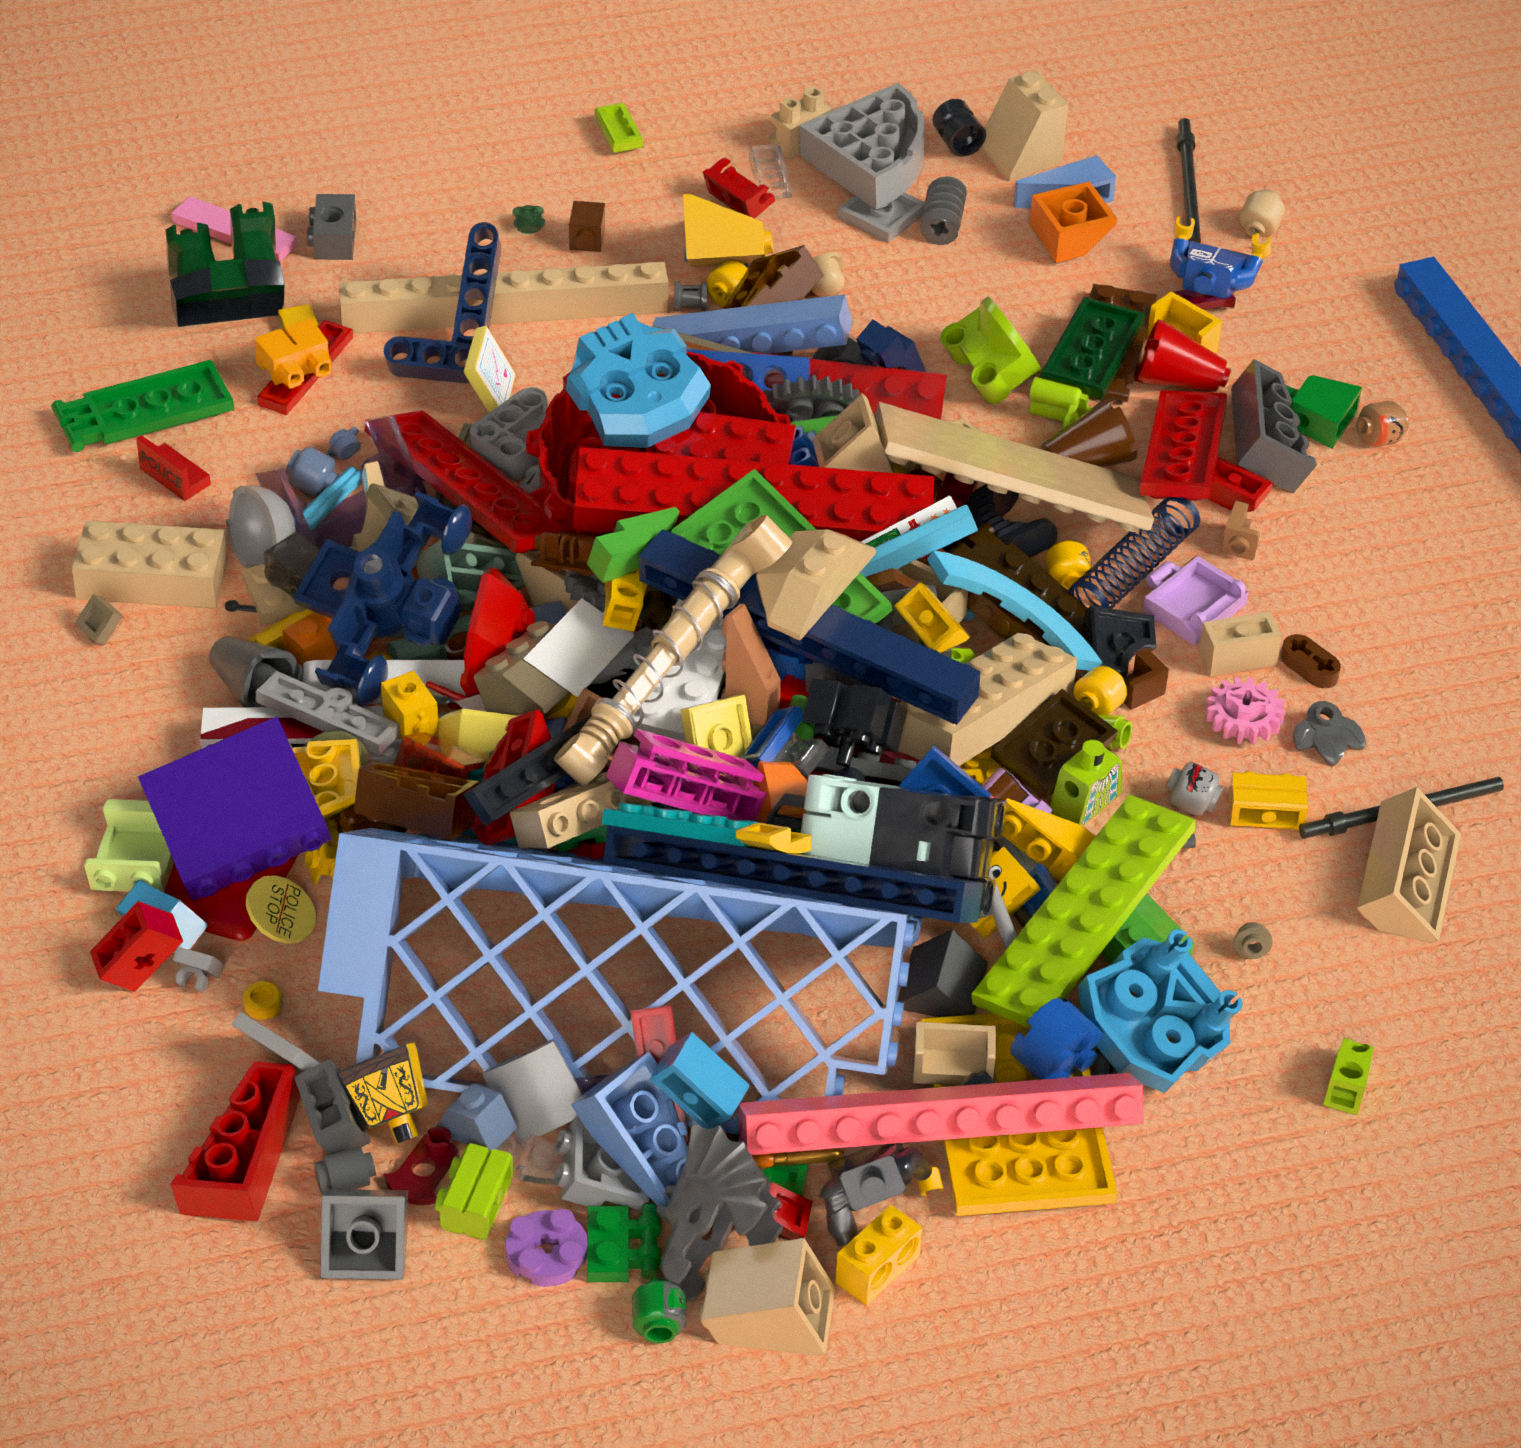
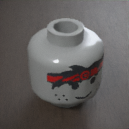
M1188 762L1182 770L1174 768L1166 784V788L1172 790L1169 797L1170 803L1194 816H1201L1205 811L1211 813L1223 790V786L1219 785L1217 773L1194 762Z

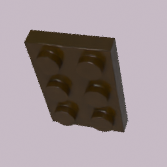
M1061 689L992 748L990 757L1046 800L1054 793L1061 767L1082 750L1083 744L1086 741H1100L1106 748L1116 740L1118 730L1065 690Z

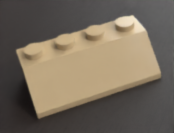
M1418 787L1381 801L1357 908L1363 917L1368 919L1380 932L1434 943L1439 941L1461 833Z

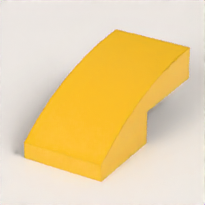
M757 822L736 830V839L751 847L794 854L811 850V835L791 832V828Z

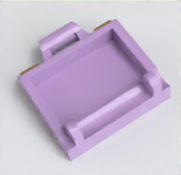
M1199 556L1190 559L1184 564V567L1166 561L1146 576L1147 585L1152 590L1144 595L1143 613L1153 615L1156 622L1195 646L1200 642L1203 622L1226 619L1233 616L1247 604L1249 591H1246L1245 584L1241 580L1232 578ZM1171 575V577H1170L1169 579H1167L1165 582H1162L1163 580H1165L1167 577H1169V576Z

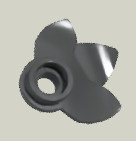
M1327 701L1313 703L1306 713V719L1296 726L1293 733V740L1297 750H1306L1314 747L1320 756L1331 766L1337 765L1347 747L1363 750L1366 745L1365 735L1361 727L1354 720L1342 716L1339 708ZM1320 714L1326 715L1330 719H1323Z

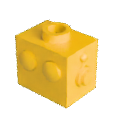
M414 670L381 682L383 715L387 719L400 724L399 737L405 746L439 733L437 702Z

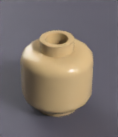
M1265 189L1255 191L1248 195L1239 215L1240 224L1250 236L1259 233V238L1262 236L1269 237L1276 233L1285 213L1284 204L1273 191Z

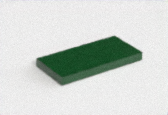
M1084 297L1041 371L1040 378L1077 387L1082 391V394L1103 400L1145 323L1146 314Z

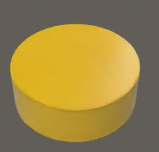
M259 981L249 985L243 992V1007L246 1014L259 1020L276 1016L282 1009V993L280 988L268 981Z

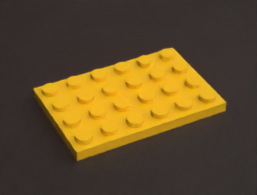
M995 1013L921 1019V1022L996 1026V1054L993 1081L995 1083L1037 1080L1010 1053L1012 1043L1017 1034L1020 1032L1025 1037L1031 1028ZM1088 1068L1081 1072L1077 1069L1070 1077L1091 1076L1090 1070ZM931 1084V1087H932V1088L957 1086V1085ZM1103 1127L942 1140L956 1216L1113 1204L1117 1201L1118 1193Z

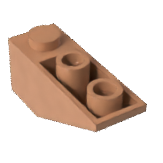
M739 604L725 616L722 624V635L726 637V651L723 654L721 666L722 671L726 672V685L722 690L721 699L735 695H745L749 723L764 726L772 713L780 709L781 679L746 605Z

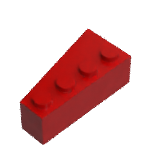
M253 1062L229 1097L230 1105L222 1116H216L209 1126L211 1133L202 1146H196L188 1157L189 1165L183 1174L177 1173L170 1183L180 1215L258 1222L301 1098L294 1078L296 1075L293 1064Z

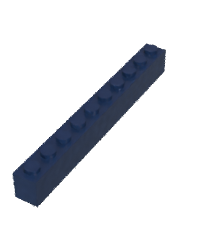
M662 529L639 555L640 581L685 601L693 591L692 582L696 581L699 573L707 568H711L721 555L714 550L706 549L688 541L680 535H675ZM757 573L753 574L740 589V598L735 606L723 611L722 619L739 604H745L761 637L871 687L882 688L889 695L952 724L957 725L979 697L980 671L968 664L960 663L940 654L934 649H929L911 641L903 635L882 628L870 620L862 619L844 611L838 606L831 605L800 641L769 627L756 580Z
M608 825L603 857L604 864L956 923L978 922L983 885L981 882L815 855L743 847Z

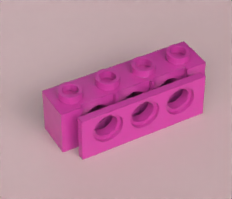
M637 728L634 736L641 742L639 747L619 742L606 777L621 792L702 815L710 814L728 817L731 820L756 821L767 793L752 781L761 782L764 775L746 759Z

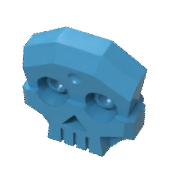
M634 313L620 318V321L616 320L609 323L607 327L603 326L596 329V332L592 331L579 337L574 364L567 377L566 391L579 410H588L604 446L648 448L691 427L709 398L711 384L700 367L686 355L687 345L674 328L661 329L638 322ZM657 374H665L666 377H658ZM617 394L620 395L621 398H613L611 396Z
M1181 929L1173 930L1163 943L1143 937L1122 951L1110 966L1087 975L1078 985L1082 1013L1103 1033L1101 1040L1096 1045L1119 1074L1130 1073L1143 1085L1166 1093L1186 1071H1198L1215 1059L1230 1044V1019L1242 1009L1243 1005L1241 998L1232 1004L1231 1000L1237 996V993L1231 990H1225L1221 993L1191 957L1188 951L1192 947V939L1188 937L1181 943V940L1187 934ZM1129 991L1135 993L1137 997L1132 996ZM1167 1036L1170 1037L1174 1041V1043L1170 1042Z

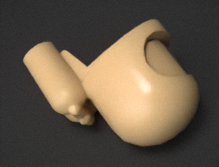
M826 252L813 257L824 276L811 289L812 292L819 297L837 295L843 289L845 283L841 272L843 262L840 254L837 252Z

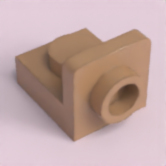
M1235 501L1225 527L1221 552L1254 560L1260 532L1250 529L1252 519L1246 518L1249 504Z

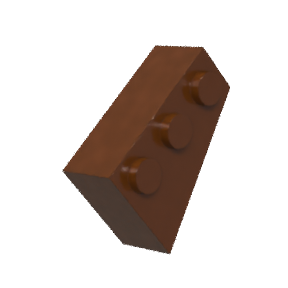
M805 245L755 259L723 309L802 300L824 275Z
M371 761L360 767L358 771L354 813L366 816V819L369 821L387 822L451 841L474 826L475 812L464 797V794L479 785V781Z

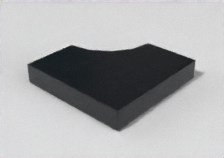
M1090 606L1085 610L1087 641L1102 661L1100 666L1110 667L1122 677H1125L1128 674L1129 662L1136 652L1145 648L1152 652L1157 647L1153 615Z

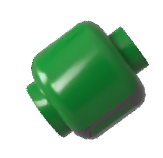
M663 1278L651 1279L638 1287L632 1295L634 1330L651 1343H667L673 1340L686 1326V1304L683 1290L676 1284Z

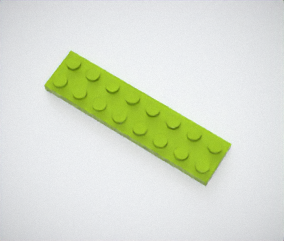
M1129 794L972 992L973 1005L1032 1028L1027 1021L1036 1011L1055 998L1059 997L1063 1001L1073 990L1196 830L1195 819Z

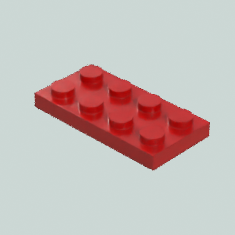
M699 412L689 429L648 447L647 453L789 464L796 434V425Z

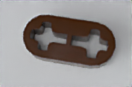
M1294 634L1284 639L1281 660L1287 667L1319 688H1330L1338 683L1341 664L1334 655L1305 635Z

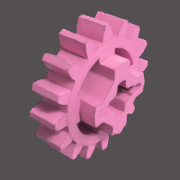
M1234 677V684L1223 680L1221 681L1220 688L1213 687L1211 689V696L1207 697L1206 721L1213 722L1212 730L1214 732L1223 730L1224 739L1235 736L1238 744H1241L1244 738H1248L1252 744H1256L1257 737L1268 741L1270 733L1278 734L1280 725H1283L1285 714L1283 709L1284 699H1277V689L1266 690L1267 682L1265 681L1256 685L1252 677H1249L1247 683L1241 682L1239 677Z

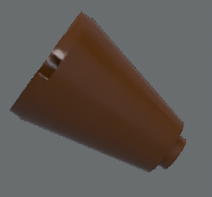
M1112 397L1103 399L1042 444V450L1099 467L1126 463L1137 458V450L1131 452L1129 446L1130 443L1135 442L1130 425L1120 406L1114 409L1111 406L1115 401Z

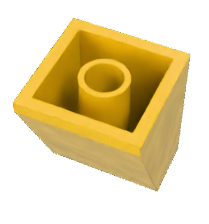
M683 194L686 257L691 266L721 265L728 260L752 263L755 259L768 256V253H774L773 234H771V230H766L762 221L692 194Z

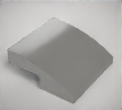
M554 1039L520 1056L517 1054L482 1072L489 1088L501 1093L518 1127L514 1134L519 1144L573 1121L576 1116L579 1117L571 1104L580 1098L583 1093Z

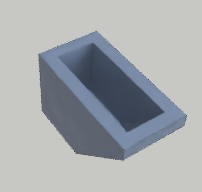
M473 1083L462 1092L460 1097L445 1111L436 1127L448 1130L450 1138L466 1145L472 1143L484 1146L490 1151L497 1149L518 1128L501 1093Z

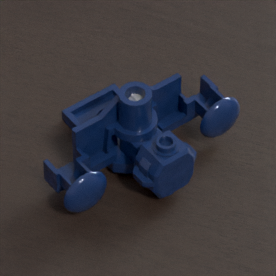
M416 491L414 496L419 507L409 525H405L401 513L393 511L379 538L362 552L326 538L293 596L295 604L332 619L327 629L338 651L327 671L316 668L315 673L321 684L332 689H345L346 687L357 691L358 705L362 707L369 706L381 695V682L388 679V663L382 655L375 656L371 661L363 658L374 637L383 638L403 628L406 640L422 647L429 643L434 646L443 645L447 641L460 617L461 603L455 583L441 577L433 580L418 578L414 581L411 570L430 536L442 540L441 547L444 555H453L463 547L472 526V514L467 505L462 504L456 509H452L440 504L438 499ZM339 578H350L346 589L336 590L333 588L335 581Z

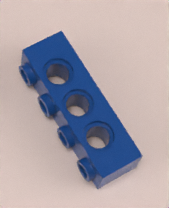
M687 349L689 352L705 355V357L725 363L733 360L741 364L743 370L750 374L749 381H753L762 391L764 389L772 390L765 385V380L771 373H780L784 380L788 379L791 382H797L799 376L805 381L810 378L811 361L806 357Z

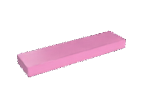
M189 196L172 212V222L197 231L196 223L207 224L211 237L231 244L230 211ZM275 228L276 251H274L276 260L281 262L297 246V237Z

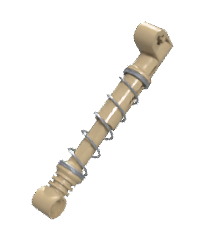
M766 514L747 523L714 565L699 573L696 581L692 582L693 591L681 606L674 605L672 607L674 611L673 616L661 631L653 630L655 638L651 642L652 650L646 658L637 654L633 655L638 668L626 683L617 679L613 680L614 686L619 690L613 699L599 698L591 709L592 716L590 720L555 755L554 761L581 787L587 785L600 773L608 761L607 756L621 739H628L635 732L637 726L643 721L644 712L642 704L644 702L653 703L661 699L664 692L663 677L673 678L681 674L684 666L683 661L689 653L700 650L703 646L705 633L709 629L718 627L722 622L723 611L735 606L740 598V589L753 574L775 563L791 546L793 541ZM673 665L680 666L677 673L666 675ZM660 683L661 690L657 698L646 700ZM640 708V719L636 723L633 715Z

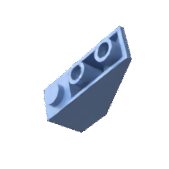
M1097 155L1016 180L1013 206L1015 208L1031 209L1032 195L1089 181L1105 203L1114 201L1116 175Z

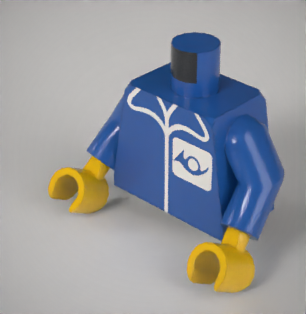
M1180 216L1176 218L1173 232L1177 239L1173 241L1170 267L1179 278L1183 279V289L1219 298H1228L1234 292L1252 286L1263 263L1261 258H1265L1271 253L1270 236L1266 243L1259 244V233L1254 234L1251 239L1252 255L1193 241L1189 243L1187 240L1193 234L1195 220L1191 218L1190 226L1185 227L1179 223Z

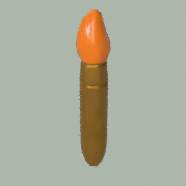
M840 1148L751 1156L757 1166H760L762 1169H768L773 1165L790 1166L831 1162L843 1157L844 1152Z

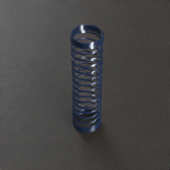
M1165 498L1151 511L1154 519H1158L1164 528L1162 529L1153 522L1152 526L1158 536L1150 530L1139 529V534L1129 531L1109 552L1081 576L1068 591L1074 595V590H1076V596L1082 602L1078 592V587H1082L1086 597L1093 605L1113 609L1115 604H1118L1128 592L1134 589V586H1137L1147 574L1153 571V568H1156L1166 556L1170 555L1172 550L1178 547V544H1181L1185 538L1199 527L1201 520L1196 506L1192 501L1185 498ZM1174 501L1184 505L1193 516V528H1191L1186 515L1178 508L1167 505V502ZM1166 507L1178 511L1185 518L1188 529L1183 528L1180 521L1167 512ZM1163 522L1174 532V534L1171 533V532L1164 526ZM1157 528L1166 535L1167 539L1158 532ZM1142 531L1147 532L1152 542L1148 538L1142 536ZM1151 534L1159 540L1161 545L1152 538ZM1168 534L1175 537L1176 542H1172ZM1135 536L1141 538L1145 547L1136 542ZM1161 539L1169 543L1170 548H1166ZM1144 540L1151 544L1154 550H1152ZM1129 542L1135 544L1139 553L1129 547ZM1155 545L1163 549L1164 553L1160 554ZM1138 546H1140V547L1148 554V556H1146V555L1139 549ZM1123 548L1128 549L1134 560L1123 554ZM1149 551L1157 555V560H1154L1152 558ZM1132 552H1134V553L1141 559L1142 562H1140V561L1133 555ZM1116 554L1122 555L1125 563L1137 572L1139 576L1134 577L1130 569L1123 562L1117 560ZM1142 556L1151 561L1150 566L1146 565ZM1126 558L1134 564L1136 569L1133 566H1131V564L1126 560ZM1110 560L1116 562L1118 568L1122 571V573L1115 567L1111 566ZM1136 562L1145 568V571H1140ZM1120 564L1129 572V574L1123 570ZM1104 566L1110 568L1111 573L1117 580L1125 584L1126 589H1121L1116 579L1104 571ZM1113 570H1115L1122 577V579H1120ZM1097 572L1103 573L1107 582L1116 590H1119L1120 594L1115 595L1111 587L1104 580L1098 578ZM1123 574L1131 578L1132 583H1127ZM1108 577L1114 581L1116 586L1108 579ZM1091 578L1097 580L1099 586L1113 597V601H1108L1103 591L1091 582ZM1101 582L1109 589V591L1105 589ZM1086 589L1091 591L1098 598L1101 606L1096 604L1089 597Z

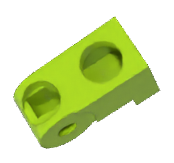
M1343 1037L1323 1106L1358 1115L1366 1088L1374 1046L1354 1042Z

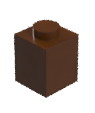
M573 201L569 222V250L601 252L605 232V203Z

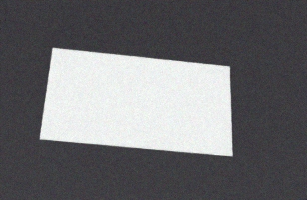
M581 598L526 655L524 660L578 697L582 690L597 677L635 635L628 630L603 626V613Z

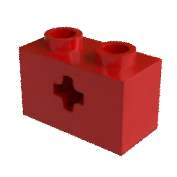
M137 901L90 950V954L100 980L135 992L184 941L172 913Z

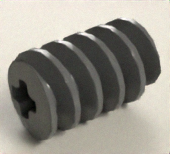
M946 176L937 178L928 186L920 230L929 242L945 245L955 241L958 237L967 195L966 186L962 181Z

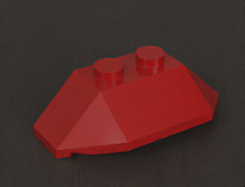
M490 567L482 574L467 632L464 652L465 669L460 679V686L467 697L480 694L474 675L486 666L485 662L492 657L498 656L506 649V645L509 642L521 637L527 632L526 628L535 623L534 611L529 608L522 594L496 567Z
M538 709L508 721L505 727L507 733L497 743L485 767L482 782L551 740L543 714ZM556 782L513 810L554 794ZM509 812L484 827L475 813L474 826L471 827V830L484 845L490 846L516 836Z

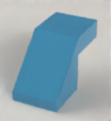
M140 880L135 883L115 908V911L123 917L137 901L172 913L184 941L180 947L187 949L193 946L208 927L206 922L181 901Z

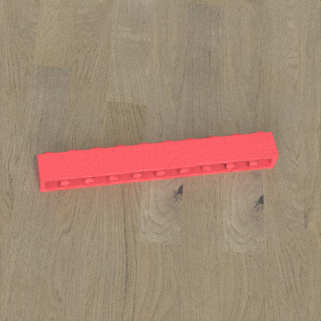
M1130 1073L743 1102L738 1105V1141L745 1143L751 1155L1144 1124L1143 1084Z

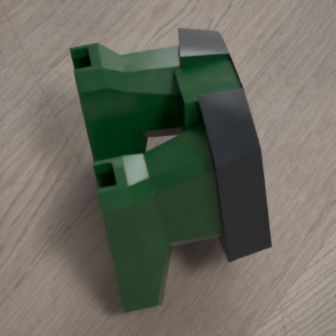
M262 202V212H259L257 208H250L243 213L242 204L230 208V235L232 252L234 254V259L215 261L207 224L196 223V233H193L192 229H184L180 231V234H177L176 225L165 229L169 276L173 277L170 280L171 305L178 327L279 316L278 310L283 309L285 284L281 263L276 260L274 251H276L273 204Z

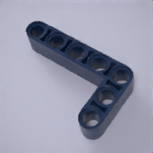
M480 222L470 229L452 341L403 336L389 339L384 346V356L392 374L406 378L470 383L464 374L465 367L459 366V363L467 360L473 336L468 337L463 334L470 329L476 330V328L487 326L489 329L501 256L500 239L494 225ZM484 239L492 240V242L486 246L478 245V243ZM479 269L487 270L482 276L473 275ZM474 299L483 300L478 306L468 305ZM399 353L408 354L403 360L393 359ZM432 356L440 357V360L434 364L426 363V360Z

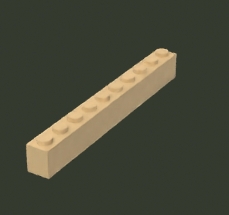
M665 262L498 272L490 324L627 316L631 313H634V315L668 313L669 282ZM482 273V274H473V275L482 276V275H484L485 273ZM462 275L421 276L417 278L339 283L342 326L353 329V333L454 327ZM474 299L468 305L478 306L483 300Z

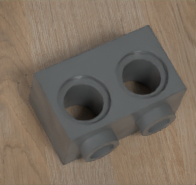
M330 1059L294 1077L315 1140L328 1154L359 1146L363 1147L371 1143L361 1115L338 1079L336 1072L341 1070Z

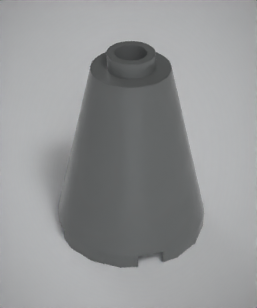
M225 636L217 640L210 650V664L243 707H266L256 702V690L276 671L303 682L301 665L297 663L296 657L284 649Z

